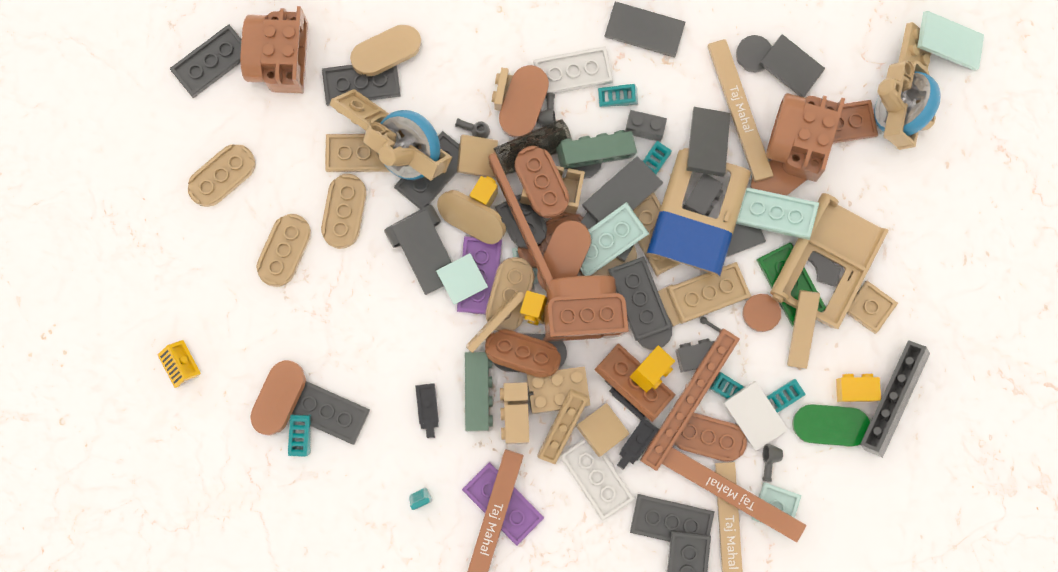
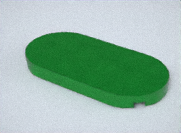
M815 404L805 405L800 408L792 420L793 430L803 442L848 447L861 444L870 424L868 416L860 409Z

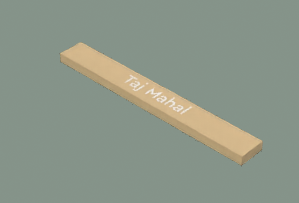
M723 39L709 43L707 47L753 180L758 182L772 178L773 173L727 41Z
M735 462L715 463L716 473L737 484ZM717 496L722 572H743L738 508Z

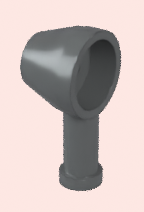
M547 93V110L540 112L538 120L539 125L552 128L556 125L554 111L555 94Z
M460 118L456 120L455 127L471 131L472 136L488 138L490 135V128L483 121L472 124ZM479 126L484 127V130L479 131L477 128Z
M766 444L762 452L763 462L765 463L762 480L772 482L773 463L782 461L783 450L774 445Z

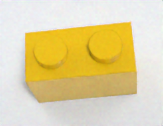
M480 176L469 197L490 208L498 195V185L491 177L486 176L484 178Z
M526 291L520 313L524 320H527V323L538 326L539 323L543 324V311L547 303V297L542 294Z
M658 345L631 374L630 378L646 393L651 388L655 390L662 383L660 378L662 376L666 378L673 370L671 366L675 360Z
M842 374L841 378L836 379L837 402H876L881 400L880 377H873V374H861V377H854V374Z

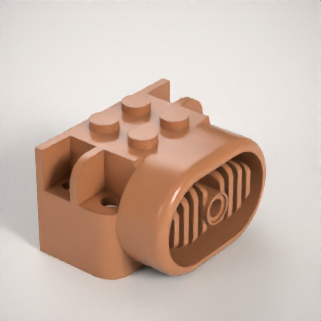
M297 6L296 12H287L285 8H280V11H273L268 15L249 14L245 17L242 27L240 64L242 76L246 82L265 83L269 90L275 93L304 94L308 21L301 6Z
M786 93L783 96L775 119L766 157L782 162L783 170L789 175L817 182L825 171L845 98H841L837 103L827 100V96L824 95L822 98L815 96L803 98Z
M590 275L556 278L550 281V291L546 285L547 303L543 311V324H545V337L543 341L616 338L629 332L626 301L621 294L616 293V283L613 276Z

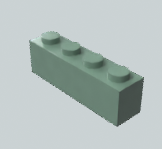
M625 130L616 131L611 135L601 133L592 138L590 136H583L579 140L573 141L571 138L565 139L556 148L560 167H564V169L630 159L637 153L632 131L625 132Z
M465 352V431H489V427H493V415H489V407H493V396H489V388H492V376H489V368H492V361L485 352Z

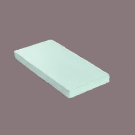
M927 10L922 15L917 48L975 71L980 67L985 34Z
M747 187L736 224L810 240L819 203Z
M627 202L589 229L591 246L580 271L584 276L594 274L649 234Z

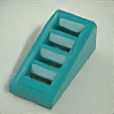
M635 83L598 88L599 107L638 105V93ZM623 91L624 99L621 100L620 92ZM628 91H631V99H628ZM605 92H608L609 101L605 102ZM612 92H616V100L614 101Z
M656 141L643 162L645 164L649 162L655 166V170L650 166L648 167L657 175L671 155L672 150ZM655 150H658L659 152H661V153L664 154L665 156L663 157L662 155H660L659 153H657ZM653 155L655 158H657V159L660 160L661 162L658 163L657 161H655L654 159H652L651 156Z
M719 372L709 389L728 399L731 397L729 394L734 386L736 388L732 395L743 389L744 386ZM728 382L729 384H728L727 388L725 389V391L723 392L722 390H723V388L725 387L726 383Z
M792 379L766 397L768 400L772 398L778 407L775 409L778 413L806 394L798 381ZM790 386H792L793 389L795 390V392L797 393L796 396L793 394V392H792L791 389L789 388ZM785 390L791 399L788 400L782 391ZM777 394L780 396L784 404L781 405V403L776 397Z
M290 415L288 456L306 457L310 454L311 415ZM295 422H305V425H295ZM295 430H304V433H295ZM295 438H304V441H295ZM295 446H303V449H295Z
M423 488L409 496L410 507L412 510H416L432 502L427 488Z

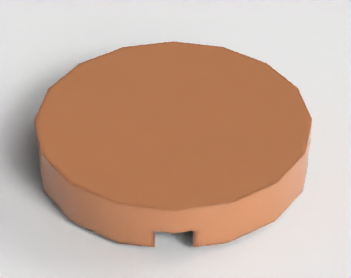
M757 294L746 301L743 306L742 316L746 325L752 330L766 332L778 325L781 319V308L779 303L768 294Z

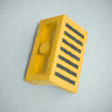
M184 340L167 345L157 354L174 388L179 387L184 381L201 374Z

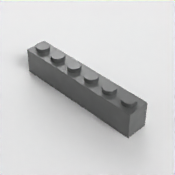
M908 340L860 444L865 451L883 458L929 358L930 352L926 346Z

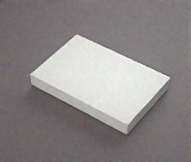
M753 381L723 401L755 451L788 430L757 381Z

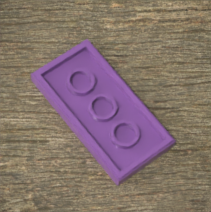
M464 236L462 257L469 253L472 255L488 288L457 303V312L485 315L495 274L500 265L502 240L495 244H487L474 237Z
M490 462L462 489L484 513L486 512L498 470ZM515 487L501 530L518 546L544 517Z

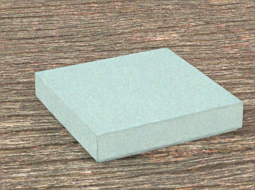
M470 253L436 270L453 305L488 288Z
M763 482L759 498L795 518L802 495ZM752 517V520L760 522L759 520Z

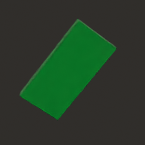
M791 242L756 259L771 289L793 249ZM805 267L791 291V296L797 300L800 290L818 292ZM820 297L817 311L823 312L826 306ZM779 302L793 327L796 308L785 302Z

